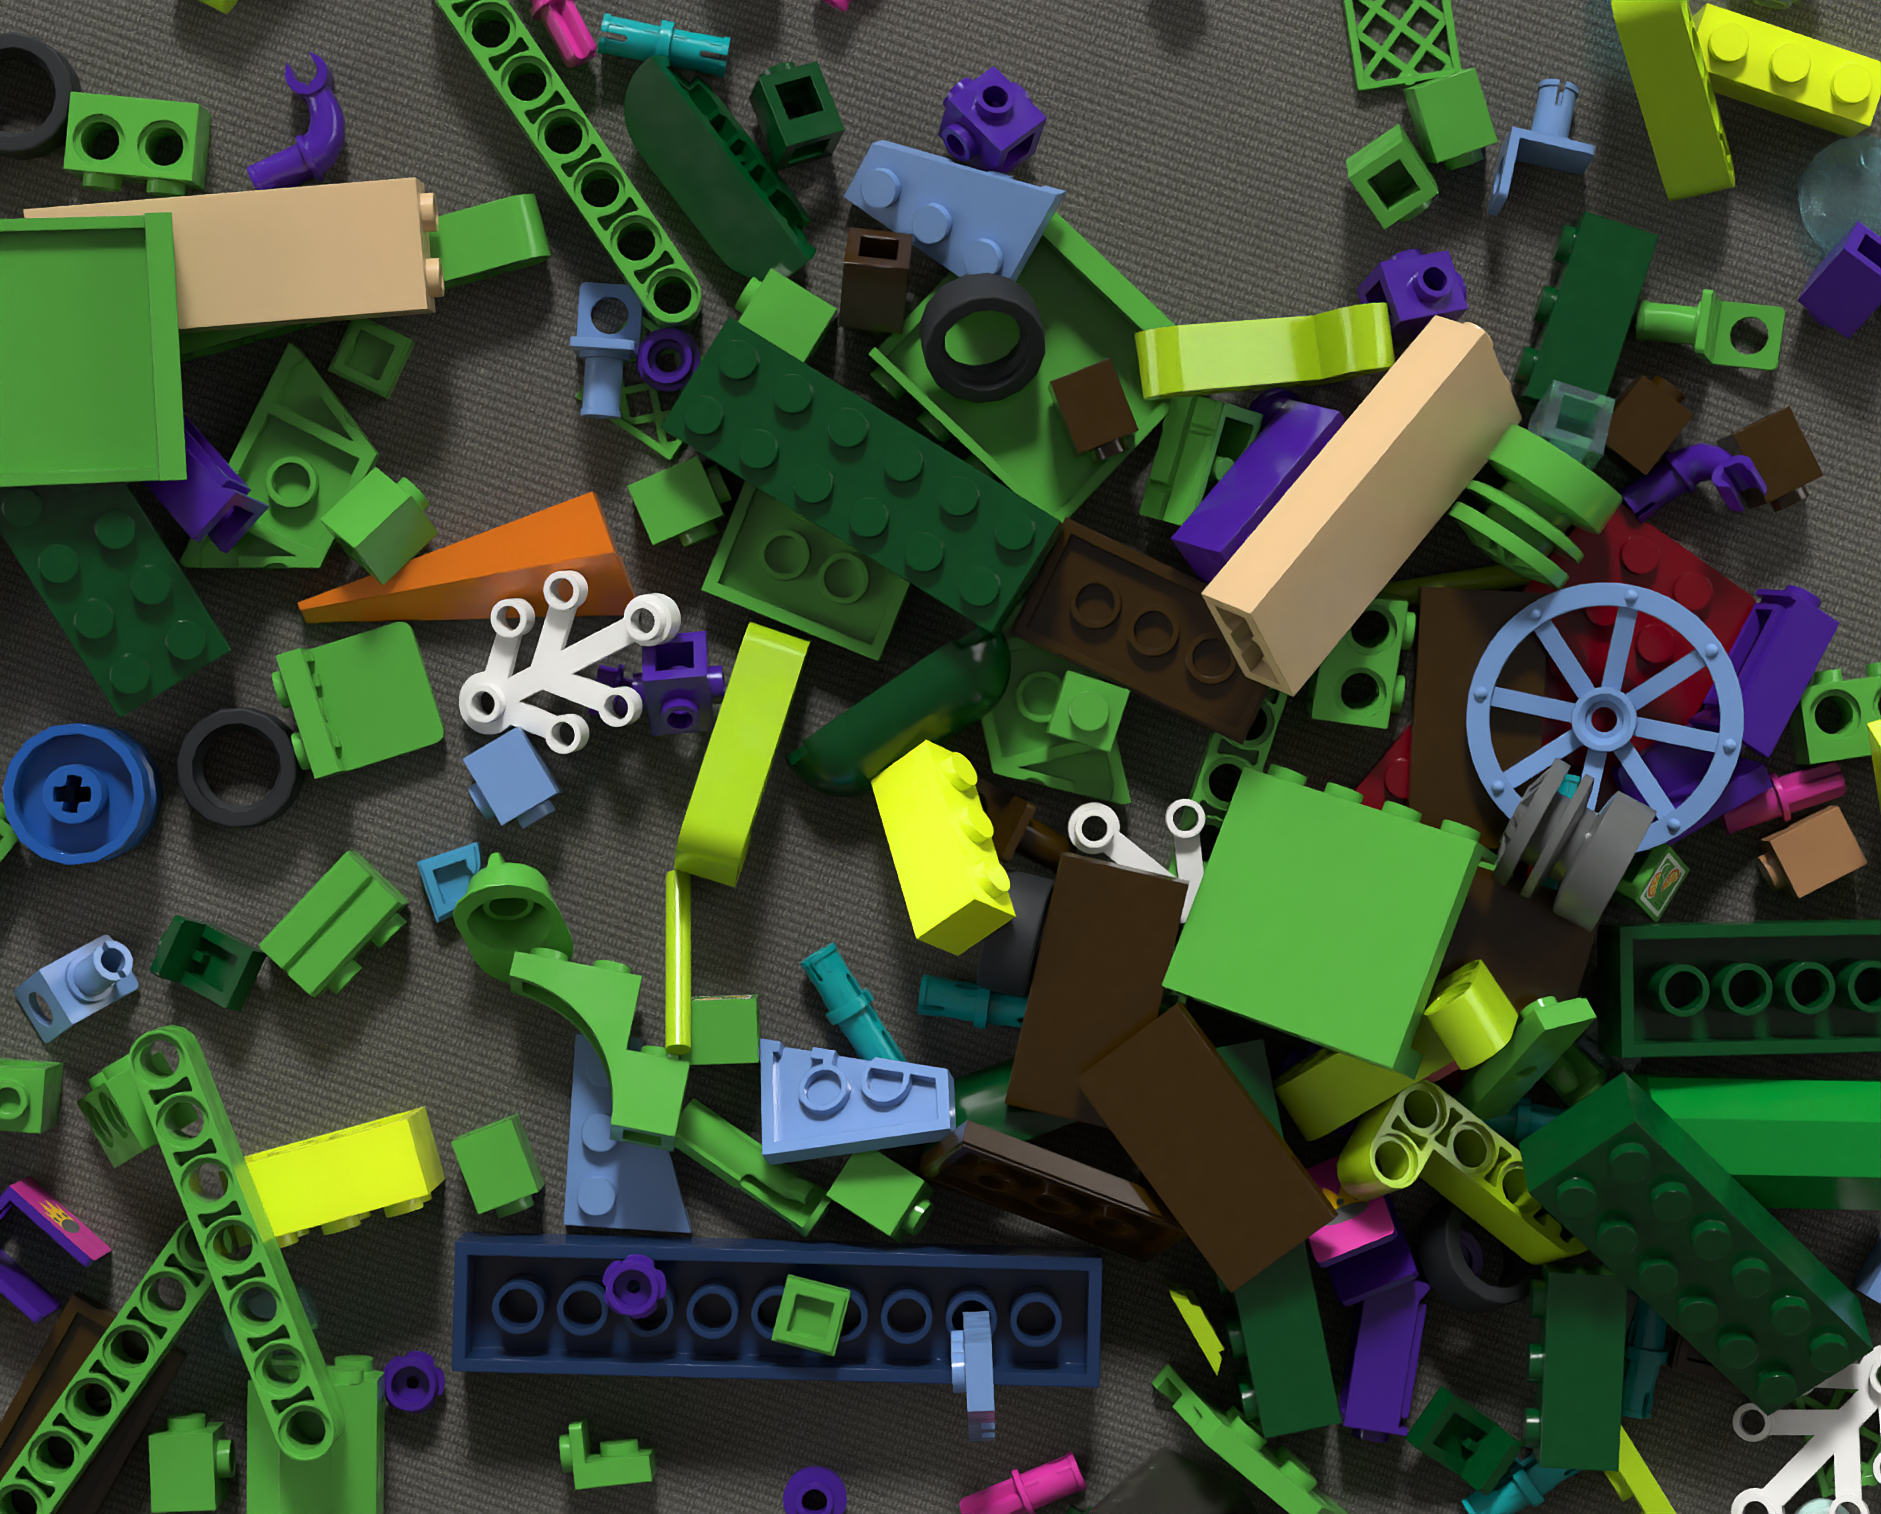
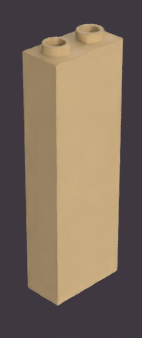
M416 177L23 209L24 218L144 215V213L172 212L179 334L436 313L434 297H444L445 293L442 262L440 258H431L429 232H438L439 230L437 200L434 192L425 193L424 183Z
M1435 315L1201 593L1245 677L1294 697L1467 487L1469 482L1486 464L1487 456L1509 424L1518 425L1522 420L1511 393V384L1504 376L1493 350V341L1481 327L1474 323L1464 322L1462 324Z

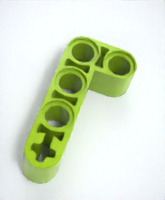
M1611 0L1616 28L1669 201L1672 202L1734 188L1735 173L1732 156L1689 7V0Z
M1384 302L1348 306L1310 316L1177 325L1135 333L1144 400L1269 390L1274 387L1293 388L1330 384L1387 371L1395 364L1387 303Z
M749 622L681 827L675 850L674 869L734 888L736 887L751 840L753 824L805 666L811 640Z
M1475 960L1434 983L1410 1047L1424 1055L1415 1080L1324 1047L1296 1063L1275 1079L1272 1083L1274 1094L1305 1140L1313 1141L1332 1132L1453 1061L1457 1063L1461 1070L1472 1068L1484 1062L1509 1042L1519 1016L1483 961Z
M1422 1079L1363 1113L1340 1154L1337 1163L1339 1181L1344 1190L1358 1200L1370 1201L1411 1185L1419 1176L1521 1258L1533 1265L1552 1263L1588 1250L1582 1242L1528 1193L1520 1151L1439 1086L1428 1080ZM1404 1107L1408 1110L1411 1123L1406 1118ZM1453 1146L1458 1152L1459 1160L1455 1156ZM1375 1157L1381 1164L1383 1175L1377 1169ZM1503 1186L1508 1194V1199L1503 1192Z

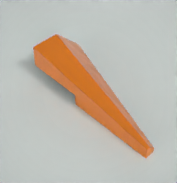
M592 491L414 558L406 563L384 585L369 575L297 604L306 623L491 619L493 607L501 600L512 598L526 600L532 606L535 617H546L549 604L543 592L545 581L551 574L566 570L580 573L588 585L587 598L581 606L577 607L575 617L624 616L627 605L636 596L622 557L617 551L598 495ZM564 578L559 584L558 591L560 597L568 602L573 596V586L569 580ZM512 606L508 608L506 619L520 618L516 608Z

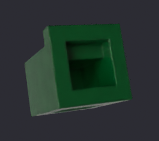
M815 61L797 67L793 62H783L766 69L758 77L749 101L772 155L769 161L773 171L776 172L831 156L845 128L818 62ZM786 112L794 114L797 118L789 120Z

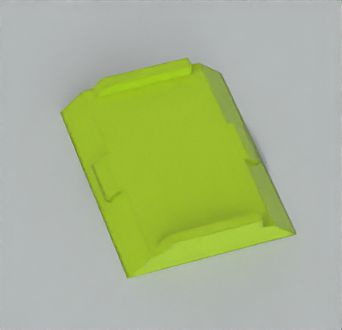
M1164 1279L1171 1297L1216 1375H1218L1222 1360L1220 1352L1224 1350V1347L1215 1334V1328L1193 1290L1184 1288L1181 1283Z

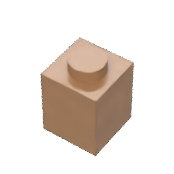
M1822 805L1756 839L1763 852V855L1757 857L1756 861L1765 881L1774 892L1781 889L1784 895L1788 897L1801 898L1867 864L1839 806Z

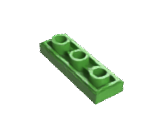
M1548 996L1526 1006L1520 1012L1522 1022L1513 1031L1509 1042L1484 1064L1468 1071L1461 1078L1462 1089L1453 1098L1481 1121L1506 1115L1597 1018L1586 998H1575L1558 1003L1554 996Z

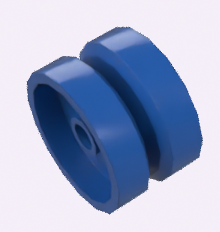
M75 723L51 726L28 739L10 761L2 788L6 818L19 841L41 858L66 865L116 859L139 846L156 825L163 800L160 770L147 747L125 730L100 723ZM80 786H90V801L82 802L78 796Z

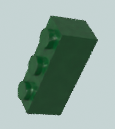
M1586 211L1575 219L1573 226L1563 224L1551 257L1552 261L1560 263L1553 287L1543 285L1532 313L1531 321L1540 324L1533 348L1525 345L1522 347L1512 374L1511 382L1520 384L1515 401L1585 424H1590L1599 419L1659 235Z
M1543 1263L1541 1279H1531L1529 1316L1530 1318L1539 1319L1538 1344L1528 1343L1526 1381L1527 1383H1536L1535 1408L1524 1409L1522 1435L1523 1446L1533 1448V1455L1539 1467L1619 1471L1628 1285L1606 1265Z

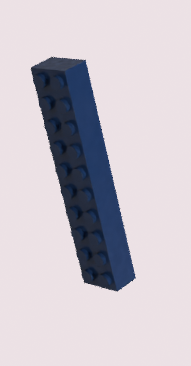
M464 1232L455 1241L452 1371L953 1384L951 1331L964 1330L963 1312L989 1311L994 1385L1099 1388L1103 1258L1100 1248L935 1243L899 1244L896 1242ZM630 1254H642L651 1258L654 1262V1268L661 1270L666 1278L667 1288L665 1296L658 1299L657 1309L644 1318L636 1319L630 1315H618L607 1306L604 1300L606 1286H604L602 1280L605 1270L613 1261H624ZM788 1274L851 1290L834 1356L771 1340ZM631 1280L628 1283L629 1290L632 1292L639 1291L640 1283L636 1280Z

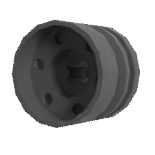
M1555 758L1551 767L1534 783L1529 785L1499 840L1500 845L1496 867L1491 879L1506 886L1519 861L1533 867L1520 895L1529 899L1538 891L1548 877L1561 882L1554 901L1553 912L1592 932L1657 811L1620 791H1617L1608 800L1599 813L1587 808L1595 778L1585 774L1572 799L1559 793L1558 790L1571 765Z

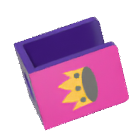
M1339 1155L1306 1169L1339 1213L1335 1219L1308 1239L1318 1265L1328 1269L1337 1299L1343 1307H1348L1413 1281L1418 1277L1419 1273L1390 1193L1370 1201L1358 1200L1350 1196L1341 1186L1337 1175Z
M30 1176L10 1185L0 1196V1223L17 1206L86 1268L104 1259L111 1251L107 1244ZM0 1248V1292L36 1324L41 1323L56 1313L62 1306V1303Z

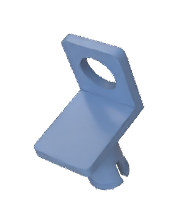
M1545 79L1539 82V93L1531 131L1512 126L1500 148L1487 214L1497 216L1505 203L1509 193L1515 160L1572 174H1584L1594 158L1596 147L1568 138L1576 99L1579 96L1580 89L1577 85L1566 81L1564 90L1558 94L1557 104H1555L1560 79Z
M584 282L580 285L577 336L570 337L569 347L576 356L585 360L583 406L580 415L583 417L621 419L620 403L623 362H629L630 359H636V356H638L643 313L642 305L628 285ZM605 298L619 299L628 309L629 318L626 326L615 334L602 333L592 323L593 308L599 301Z
M103 935L41 968L14 990V993L45 1043H49L76 1023L132 993L138 988L139 983L131 971L133 958L130 951L125 945L118 941H113L109 935ZM36 993L47 1002L52 1013V1021L40 1009Z

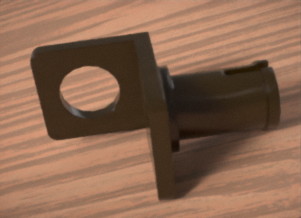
M977 776L975 786L986 801L985 813L993 826L994 834L991 838L998 860L1007 864L1015 852L1052 870L1057 875L1062 852L1076 854L1077 847L1070 838L1032 819L1036 809L1035 805Z

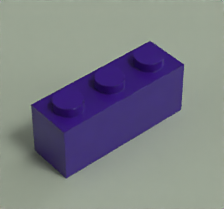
M1288 399L1171 537L1173 543L1202 582L1210 584L1342 427L1346 420L1340 411Z

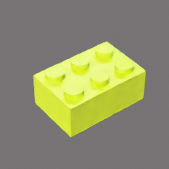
M425 1106L244 1156L280 1248L299 1242L298 1237L309 1234V1228L321 1225L323 1235H329L361 1225V1220L370 1217V1211L384 1208L386 1218L423 1208V1202L433 1199L431 1192L445 1180ZM222 1169L218 1173L225 1194L228 1188V1179ZM233 1225L239 1247L252 1244L249 1233L242 1227Z

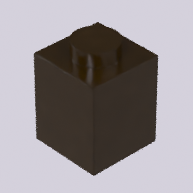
M849 227L843 265L838 327L853 328L867 334H881L884 332L903 333L913 234Z
M1110 358L1049 382V393L1075 458L1090 453L1095 464L1129 450L1126 439L1136 435L1139 429Z
M1642 375L1630 382L1585 441L1635 480L1649 473L1694 415L1682 406L1686 397L1674 385L1659 376H1655L1650 381Z
M1790 406L1771 413L1716 441L1719 447L1732 456L1745 455L1751 458L1767 486L1765 496L1757 488H1748L1741 491L1749 509L1770 503L1774 512L1789 507L1810 496L1805 484L1823 476Z

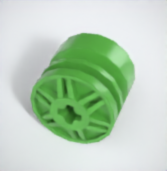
M1509 424L1486 458L1493 469L1506 482L1498 490L1486 483L1471 480L1466 489L1488 508L1481 514L1464 503L1456 501L1447 515L1463 529L1476 548L1521 578H1529L1542 582L1553 589L1561 590L1569 576L1548 559L1550 553L1553 551L1559 556L1579 564L1584 555L1577 545L1564 533L1570 525H1573L1584 531L1599 535L1622 503L1623 498L1603 479L1562 450L1516 424Z

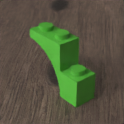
M533 948L530 954L515 951L509 975L511 993L540 1002L561 1014L584 1035L600 1059L607 1076L612 1100L610 1140L673 1152L689 1078L690 1062L678 1060L679 1055L669 1054L665 1051L664 1047L643 1046L640 1052L629 1050L641 996L642 976L631 974L630 967L615 961L597 960L594 961L593 966L568 962L569 957L566 954L553 949Z

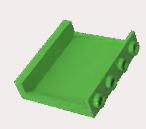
M1055 211L1016 280L1018 285L1028 291L1038 309L1045 333L1046 351L1038 374L1021 391L1000 401L974 403L954 398L935 383L926 367L921 347L919 323L927 302L942 286L960 278L953 272H950L904 320L902 334L892 333L878 349L874 347L868 355L869 360L876 366L870 377L895 401H898L906 394L921 408L923 412L916 420L939 443L944 445L952 438L969 454L964 462L1063 523L1065 517L1070 518L1168 414L1172 398L1143 399L1135 333L1176 325ZM993 310L974 312L958 320L946 333L945 349L949 356L957 362L969 365L989 364L1006 356L1015 347L1020 338L1019 326L1009 314ZM1110 358L1139 430L1136 435L1126 439L1129 446L1128 451L1094 464L1090 453L1075 458L1049 393L1048 385L1052 380Z
M172 212L144 213V215L0 219V487L187 480Z
M1271 764L1267 774L1244 767L1162 986L1188 999L1415 1080L1424 1055L1410 1047L1478 864L1480 861L1495 865L1498 856L1478 843L1481 836L1479 831L1460 823L1443 820L1441 828L1437 829L1419 823L1422 817L1421 813L1394 802L1385 801L1382 810L1362 805L1364 795L1338 784L1327 782L1325 790L1322 792L1304 786L1307 777L1278 765Z

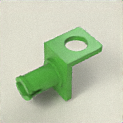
M1707 289L1703 290L1702 301L1699 302L1698 307L1652 303L1648 300H1642L1637 316L1636 339L1638 341L1652 340L1693 345L1695 354L1703 364L1775 371L1779 366L1786 312L1782 307L1721 301L1714 290ZM1754 318L1766 325L1768 329L1767 343L1761 351L1755 354L1746 355L1739 353L1731 343L1733 328L1744 319Z

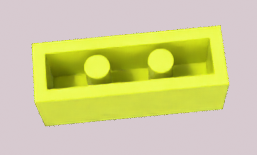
M1706 3L1693 16L1708 74L1715 93L1849 138H1853L1870 127L1881 96V61Z
M925 740L871 780V785L916 939L959 956L1015 918L1016 915L1008 893L1010 889L1009 877L999 863L991 838L994 834L993 826L989 817L983 811L975 786L977 774L974 767L961 753L951 752Z

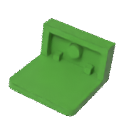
M395 622L313 649L298 648L276 655L280 670L272 672L275 692L283 709L290 707L293 709L299 732L291 735L293 748L303 770L311 768L315 779L330 778L439 743L445 736L444 724L413 628L408 623Z

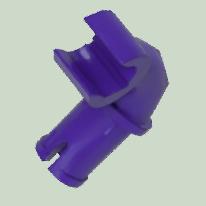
M312 52L309 53L317 66V74L310 81L309 86L306 83L299 82L296 72L289 63H286L284 74L286 83L291 90L307 104L310 114L308 132L304 136L302 134L296 136V144L246 167L256 190L297 187L313 178L318 183L324 181V174L336 162L345 142V119L332 91L334 86L333 73L322 58Z
M1699 443L1682 447L1671 453L1666 450L1661 456L1662 460L1656 463L1646 476L1630 482L1617 491L1623 498V505L1633 511L1637 520L1642 524L1674 498L1679 497L1684 492L1689 494L1695 492V486L1700 482L1712 481L1727 507L1732 511H1745L1737 498L1739 491L1757 488L1765 496L1767 486L1751 458L1745 455L1732 456L1721 447Z

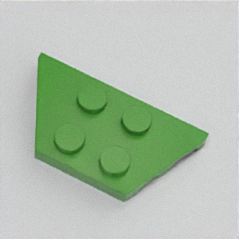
M288 343L228 463L251 489L247 496L267 504L269 508L227 554L220 551L209 539L208 535L200 542L191 538L179 564L191 569H324L337 541L321 522L320 518L374 469L380 454L300 348Z
M1023 600L1015 607L1002 628L1011 656V673L1008 686L998 704L981 718L993 773L1121 805L1131 803L1116 736L1111 752H1105L1046 733L1066 671L1069 670L1103 681V678L1010 634L1025 602Z
M1169 1363L1152 1381L1157 1390L1175 1403L1172 1407L1193 1428L1205 1444L1289 1514H1349L1315 1486L1318 1482L1309 1474L1311 1468L1284 1445H1281L1276 1452L1266 1445L1268 1440L1260 1433L1261 1430L1256 1421L1247 1423L1244 1411H1241L1238 1406L1233 1404L1226 1412Z

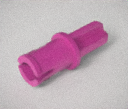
M529 0L533 6L530 9L533 20H541L567 67L575 68L581 66L596 56L597 45L574 4L576 0Z
M1835 761L1824 762L1778 777L1775 772L1768 775L1773 787L1719 817V820L1726 835L1734 834L1735 831L1781 817L1783 822L1789 821L1793 812L1843 796L1846 793L1843 773Z
M1069 1451L1062 1457L1021 1474L1017 1468L1011 1470L1012 1478L962 1498L959 1506L961 1514H1036L1035 1510L1088 1489L1072 1451Z

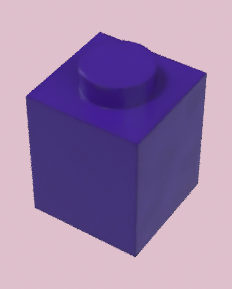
M1859 220L1813 270L1797 300L1807 308L1810 316L1817 323L1826 328H1834L1847 339L1854 334L1881 304V237Z

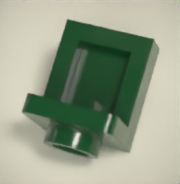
M176 915L158 942L157 953L150 966V973L161 979L179 982L226 1009L241 1012L267 954L212 923Z
M1442 1386L1437 1390L1409 1430L1407 1436H1405V1439L1416 1449L1459 1475L1484 1496H1488L1499 1480L1508 1472L1513 1460L1522 1448V1444L1496 1421Z

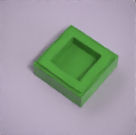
M367 318L351 320L328 371L389 400L416 342Z
M788 1274L771 1340L834 1356L851 1290Z

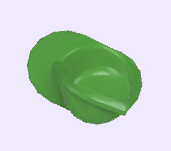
M499 852L492 853L487 867L472 876L465 895L457 901L453 911L455 925L476 963L488 975L499 981L510 983L509 975L515 951L530 954L533 948H548L566 954L569 957L568 962H570L574 953L572 936L559 908L552 898L546 878L536 868L520 863H506Z

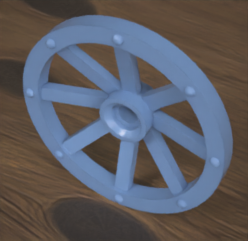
M1590 583L1561 589L1540 598L1517 613L1501 628L1488 645L1474 673L1468 696L1466 728L1468 744L1478 776L1490 797L1509 819L1513 816L1522 799L1514 788L1551 766L1555 758L1562 759L1582 745L1588 747L1581 781L1585 774L1595 778L1593 790L1587 804V808L1595 811L1607 752L1613 751L1650 808L1657 811L1656 817L1658 820L1649 826L1636 851L1640 852L1661 845L1686 831L1705 815L1720 797L1731 778L1741 750L1744 731V708L1738 677L1729 656L1713 632L1696 615L1669 597L1646 588L1621 583ZM1597 606L1618 607L1602 686L1595 689L1551 619L1582 608ZM1639 611L1671 626L1695 650L1629 693L1624 694L1620 691ZM1535 631L1579 699L1576 704L1495 687L1507 659L1531 632ZM1705 666L1708 668L1718 697L1720 711L1719 733L1637 717L1636 711ZM1495 706L1570 722L1573 728L1503 772L1496 758L1491 740L1490 708ZM1607 707L1616 714V726L1609 732L1597 731L1592 725L1591 717L1599 708ZM1632 736L1714 752L1712 762L1702 781L1693 793L1676 809L1630 742Z

